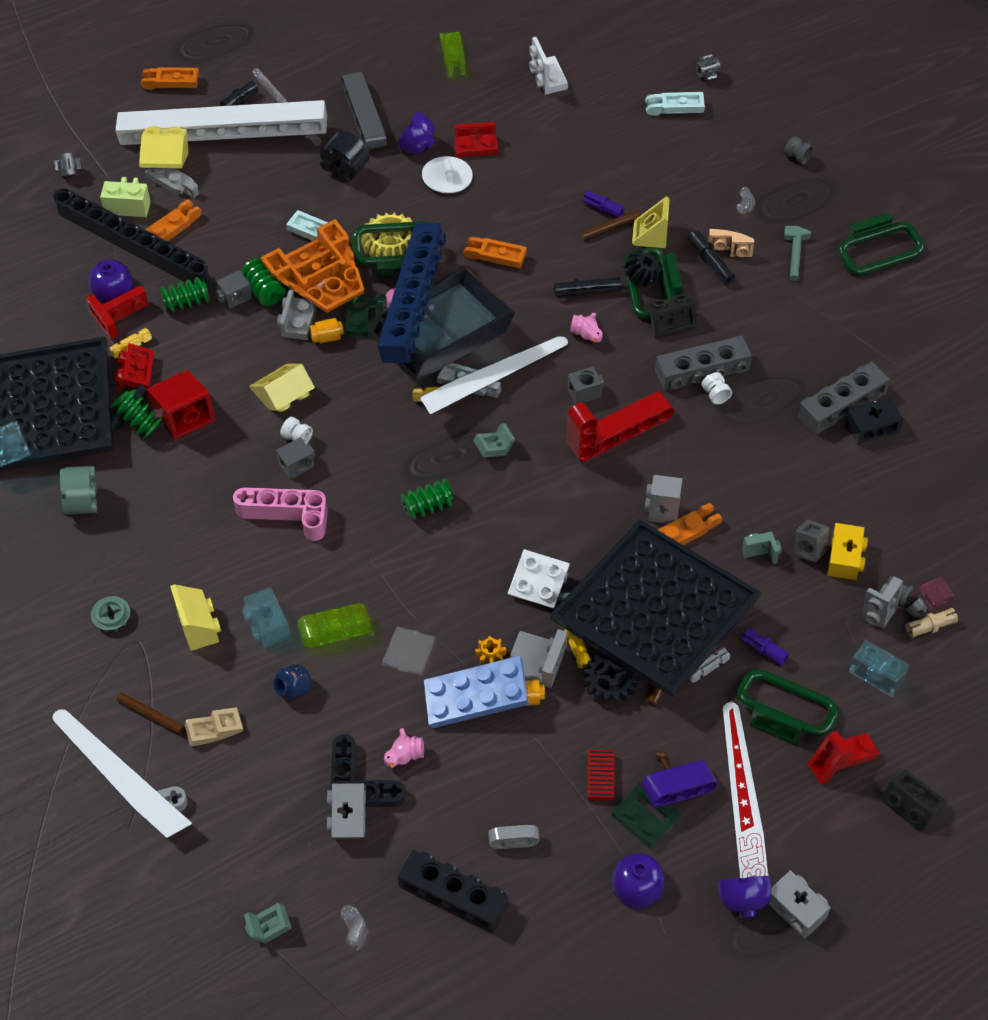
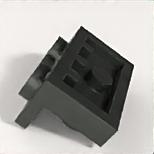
M679 294L674 296V298L656 300L646 305V310L651 316L652 334L655 338L697 327L696 306L689 295Z
M906 769L890 781L881 796V801L920 831L927 827L930 820L948 802Z

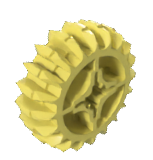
M386 212L384 216L377 214L376 219L370 218L369 223H365V225L412 222L410 217L405 218L404 214L397 216L395 212L392 215H388ZM413 231L366 233L362 235L361 243L366 255H369V257L405 255Z

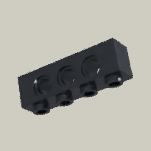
M413 850L398 874L400 888L492 934L495 932L508 908V896L503 890L495 886L492 888L482 884L479 878L473 875L466 876L460 873L453 865L449 863L442 864L436 861L427 852L419 853ZM430 874L437 876V878L432 881L424 879L427 875ZM452 886L461 888L458 892L448 891ZM475 898H482L485 900L481 904H474L471 902Z

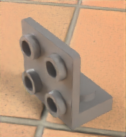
M558 629L555 638L546 639L520 631L509 658L516 656L522 658L526 680H539V685L544 684V687L552 688L567 648V632Z

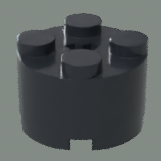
M339 131L321 150L320 156L322 161L320 165L325 171H330L340 181L347 183L366 165L370 155L368 150L365 152L362 147L364 143L357 136L347 131L343 133Z

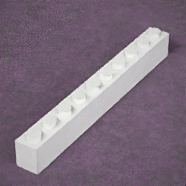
M320 100L118 112L115 131L120 145L141 144V135L144 129L150 126H158L160 129H168L174 126L187 129L188 141L324 134L327 130V111L325 101Z

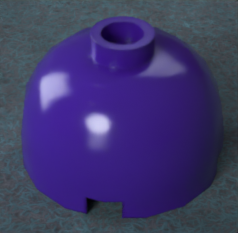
M418 111L411 119L413 122L405 128L397 143L398 148L415 155L422 153L425 149L430 150L436 141L433 138L435 133L434 124L426 115Z
M104 260L99 262L89 274L91 295L94 294L100 303L111 301L132 290L131 288L134 286L131 273L119 261Z
M643 853L629 854L623 857L614 868L611 878L612 891L623 905L633 909H645L661 898L665 887L664 871L660 863L652 856Z
M752 876L717 881L718 894L723 906L729 911L739 912L740 918L756 916V911L765 908L770 902L772 896L770 876Z

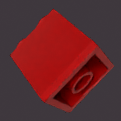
M189 370L177 373L173 377L146 389L150 404L157 415L162 417L161 421L173 440L215 421L208 390Z

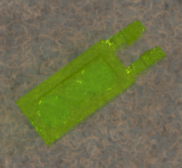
M460 32L440 34L445 68H447L448 77L453 76V67L458 66L461 75H466Z

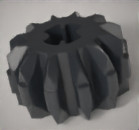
M642 249L630 253L623 266L626 270L625 275L631 278L630 281H635L637 286L642 284L645 288L655 283L662 271L661 266H659L660 261L655 259V255H651L648 250L644 252Z

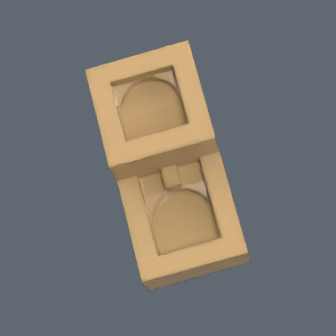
M237 707L214 710L209 717L187 719L185 721V729L190 747L215 742L233 736L243 730Z

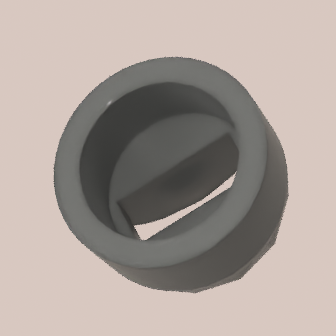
M918 596L905 607V610L912 617L919 618L921 615L918 612L922 610L926 613L927 605Z

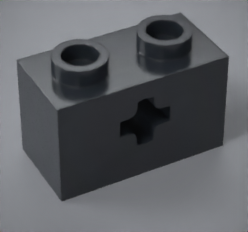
M892 398L879 399L871 404L856 406L849 410L846 426L857 445L899 433L903 417Z

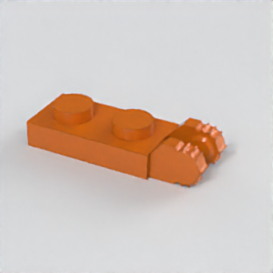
M163 67L145 69L142 73L143 79H141L140 85L142 88L149 90L155 88H197L199 70L198 68Z
M186 199L179 204L177 209L175 208L145 230L169 241L199 218L202 210L199 207H193V203Z
M469 237L467 241L468 247H465L463 251L464 257L472 260L479 259L521 269L527 253V247L488 238Z
M711 503L701 506L697 511H693L657 530L685 545L708 533V530L719 525L723 518L720 514H716L704 522L702 519L711 514L715 509Z

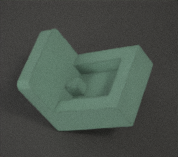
M500 424L496 433L476 434L473 441L484 458L506 456L515 438L506 424Z
M772 531L762 534L754 533L744 537L742 552L745 558L768 553L772 564L778 562V557L782 550L779 540H775Z
M279 902L257 915L250 912L244 915L246 921L245 929L249 937L265 944L292 929L285 906Z

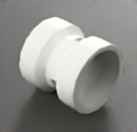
M715 372L703 379L701 385L705 392L709 393V398L713 404L724 403L731 397L732 390L729 385L725 384V379L721 373Z
M289 417L282 425L280 435L286 440L293 441L301 437L305 444H307L311 439L313 428L307 424H300V421L294 417Z

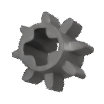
M712 54L699 57L700 62L696 63L698 76L700 78L704 77L705 81L717 78L716 73L721 71L718 58H712Z
M74 153L59 154L58 160L54 161L55 171H60L61 176L77 175L76 169H81L80 159L74 158Z

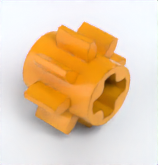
M488 636L484 641L479 640V648L475 649V657L480 658V666L503 660L502 656L506 655V647H501V639L496 640L491 638V636Z

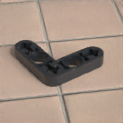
M342 734L333 740L330 790H332V784H365L366 789H373L376 792L373 798L366 799V807H398L405 802L406 789L400 781L355 780L356 744L354 738L350 735ZM346 743L348 744L346 757H342L341 748ZM340 766L350 767L351 770L347 775L341 776L336 772ZM379 789H383V798H380ZM392 790H397L396 798L391 797Z

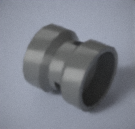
M793 136L788 141L784 154L790 158H796V161L800 164H805L811 157L814 147L809 143H803L800 138Z

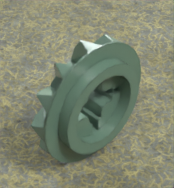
M116 596L102 598L91 610L92 623L97 629H103L106 633L109 630L117 632L118 628L126 626L127 620L131 618L128 603ZM109 608L114 613V620L108 617Z

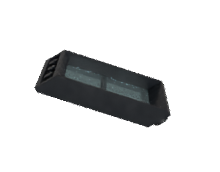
M464 267L433 285V290L429 292V304L424 309V321L420 323V336L416 337L415 353L411 354L409 363L398 364L415 381H420L504 334L515 312L469 268ZM388 310L378 315L370 332L378 343Z

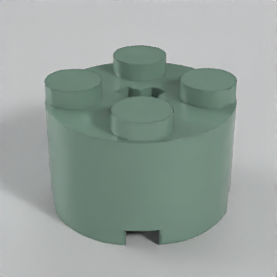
M95 467L61 468L60 491L62 494L61 505L63 515L97 513Z

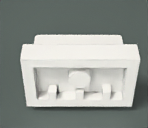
M533 37L532 46L529 47L532 57L529 66L531 73L536 75L538 87L542 88L545 95L568 89V82L556 57L546 58L537 37Z

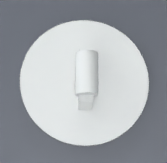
M450 156L432 159L422 170L424 183L432 190L440 193L462 191L469 186L473 177L472 170L466 162Z

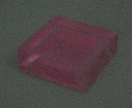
M941 576L920 585L919 591L931 608H935L954 598V593Z

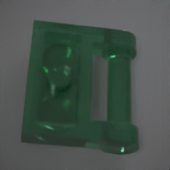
M377 294L374 297H356L348 301L345 337H373L370 334L373 326H368L370 308H376V321L378 315L384 312V307L387 305V297L383 294Z
M639 782L633 791L611 812V817L651 850L680 820L682 813L677 809L673 810L668 805L657 807L655 809L666 817V820L661 822L638 802L642 797L652 805L641 782Z

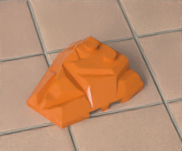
M336 219L317 228L316 240L286 255L280 248H277L260 257L261 262L273 277L326 313L364 294V287L358 267H356L354 262V254L349 246L348 235Z

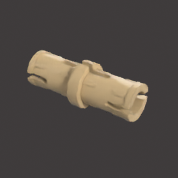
M953 608L937 614L929 613L926 614L925 618L906 623L907 633L912 631L909 634L910 638L927 632L935 633L938 632L939 628L957 623L958 617L956 613L952 615L955 612Z

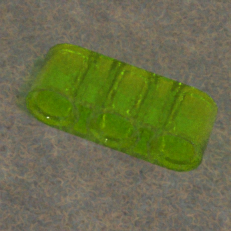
M362 603L309 614L297 621L302 645L309 648L363 636L372 630L367 606Z

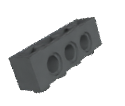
M741 335L656 356L655 371L663 390L666 391L690 384H699L704 378L715 372L721 373L723 377L735 373H743L750 370L752 355Z
M873 362L865 366L861 365L850 375L842 376L836 383L829 387L825 386L814 396L806 397L800 403L798 418L817 435L846 418L848 411L852 408L867 405L886 394L890 379Z

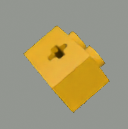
M835 523L827 576L856 581L858 572L864 571L865 558L861 557L862 551L866 552L868 538L863 537L865 527Z

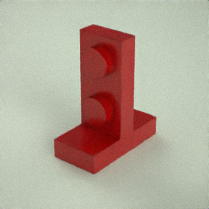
M141 285L101 305L94 294L86 297L89 312L110 340L118 337L116 321L122 320L124 317L149 305L146 291Z
M836 731L829 733L807 764L820 784L829 782L837 770L875 760L880 755V752L867 733L842 739Z

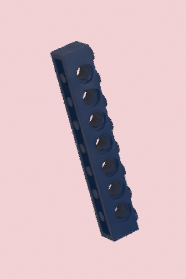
M415 223L378 343L382 363H409L411 354L415 353L416 337L420 336V323L424 321V309L429 304V292L433 290V278L438 273V261L442 259V247L446 245V233L442 231L441 223Z

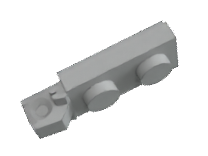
M148 168L145 171V176L149 180L177 196L185 193L195 198L199 194L198 185L194 183V180L175 168Z
M450 363L439 372L437 383L446 385L477 370ZM495 381L473 392V394L485 396L486 394L487 396L498 398L501 392V383Z

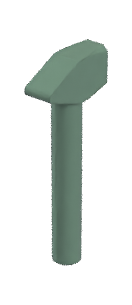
M785 226L784 239L793 241L790 268L791 281L799 279L801 241L810 239L811 231L799 226Z

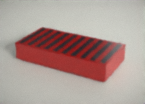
M588 750L589 801H614V750Z

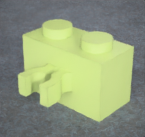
M122 177L121 182L104 181L100 196L103 208L119 216L147 217L151 202L147 184H140L138 178H134L132 183H127L126 177Z

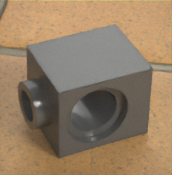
M240 270L216 281L218 289L215 291L220 303H225L228 309L252 299L250 284Z
M594 366L568 374V390L575 404L601 398L604 380L601 374H597Z
M301 437L276 450L278 463L290 479L315 467L313 460L315 452L310 444L306 445Z
M807 519L795 531L794 555L808 561L817 562L828 551L829 526Z

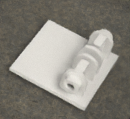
M524 549L508 594L554 609L563 582L566 583L567 571L570 563Z

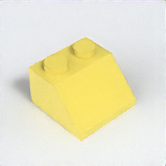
M158 126L145 128L141 135L140 168H182L188 155L187 129H181L177 126L169 127L168 129H160Z
M285 364L249 386L269 410H278L279 412L288 409L292 401L306 398L310 395L309 391L315 388L302 364Z
M176 584L171 585L170 588L190 651L218 643L217 633L221 632L217 617L213 619L210 613L214 612L211 599H205L201 589Z

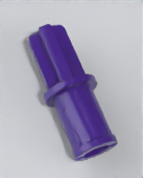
M590 191L584 194L583 202L599 209L600 213L605 212L616 218L623 215L625 206L609 200V197L605 196L603 198Z
M750 628L746 629L742 634L741 640L759 651L760 656L765 655L779 664V666H782L788 659L789 652L772 643L771 638L766 639Z

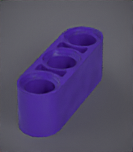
M700 760L650 774L642 780L641 785L652 806L657 808L707 794L715 789L718 783L706 761Z

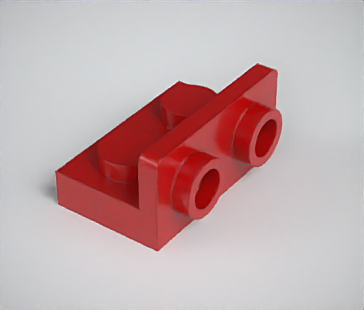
M495 122L454 125L456 158L498 155Z
M128 343L125 350L120 351L117 363L120 364V369H117L114 380L118 382L117 391L121 392L125 385L133 388L142 385L146 389L149 388L154 350Z

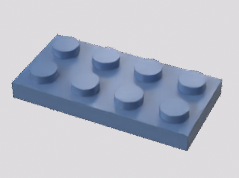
M520 656L424 680L428 721L431 728L529 705L523 660Z

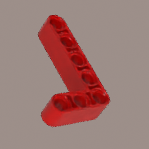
M655 392L598 421L585 403H577L570 408L567 414L566 443L578 460L584 462L667 421L672 417L675 409L661 392Z

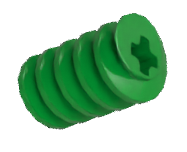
M255 258L247 262L242 269V274L249 282L251 291L263 306H273L282 301L286 291L281 286V283L270 274L261 262V259Z
M198 277L194 279V285L189 279L186 280V287L181 282L177 283V289L170 284L168 292L164 287H160L166 312L167 308H170L175 313L176 305L182 311L184 310V303H187L192 308L194 300L200 306L202 298L207 303L210 302L204 279L201 282Z
M135 389L129 392L126 391L110 407L119 406L117 414L120 415L125 412L123 420L128 421L132 419L130 427L139 426L136 433L139 435L145 432L144 440L160 425L162 417L154 419L156 411L147 412L148 403L140 405L143 399L142 396L133 398L136 393Z
M444 478L442 484L439 481H435L433 487L430 484H426L425 491L418 487L416 494L412 490L407 492V497L401 493L400 499L407 515H410L416 521V513L419 512L424 518L426 509L431 514H434L435 506L440 511H443V503L452 508L453 494L448 480Z

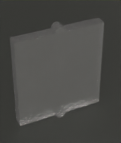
M396 627L382 665L399 669L400 672L406 671L421 676L435 642V637L419 633L418 630L412 631Z

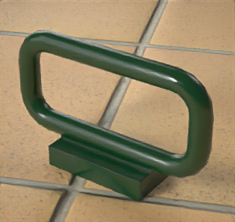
M890 212L851 224L846 235L847 239L843 240L838 247V254L848 272L861 276L919 257L924 251V242L912 224L908 222L892 224L893 217ZM900 230L908 232L916 246L914 250L863 267L855 266L847 253V248Z
M417 221L359 226L352 234L354 257L362 265L376 266V277L399 276L405 255L366 257L362 254L361 236L366 233L413 231L415 223L429 222Z
M642 248L644 252L648 250L651 255H655L660 261L659 266L662 268L661 277L666 299L684 294L675 253L666 254L665 256L664 252L659 248ZM628 253L623 260V266L630 253ZM625 275L634 314L642 319H651L650 313L641 308L636 282L630 281L631 278Z
M759 669L748 672L737 690L739 702L753 711L750 726L796 746L802 732L815 737L829 734L838 719V705L832 699L765 670ZM760 679L826 707L829 713L822 726H813L752 700L747 696V692L752 682Z

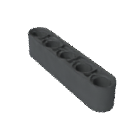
M362 71L341 75L343 89L365 150L386 147L385 132Z

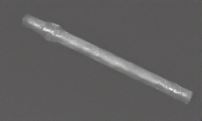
M259 68L253 70V75L277 103L287 102ZM316 134L303 135L305 138H309L315 146H319L322 142Z

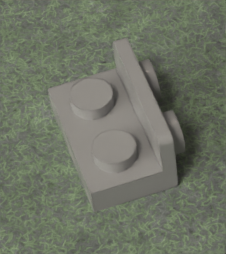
M289 290L287 297L283 298L282 315H278L277 327L280 328L282 337L308 340L310 334L309 326L313 323L317 306L307 299L295 298L294 290Z
M893 577L889 584L885 583L880 593L868 588L865 595L862 618L869 624L877 625L884 629L898 608L903 581Z

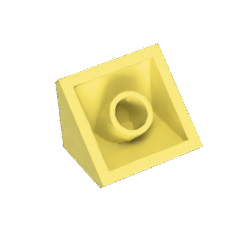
M667 196L634 220L632 244L634 246L666 248L670 201Z

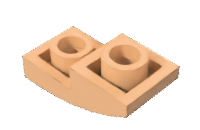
M709 229L708 242L714 245V250H730V257H752L754 248L753 238L733 231Z

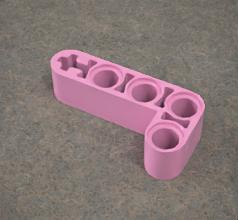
M240 488L234 492L233 501L236 514L241 518L302 521L304 536L308 540L318 541L325 535L328 512L326 497L321 491Z

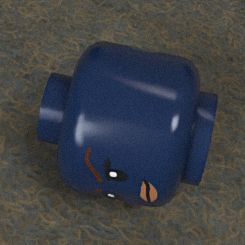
M299 664L281 668L276 672L273 681L274 690L286 700L304 696L310 690L311 675L307 669Z

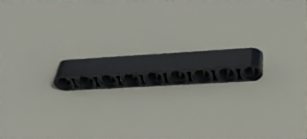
M61 188L54 192V203L57 213L61 217L185 283L189 279L194 285V279L198 277L201 282L204 279L206 286L209 285L210 276L207 263L204 260L69 189Z

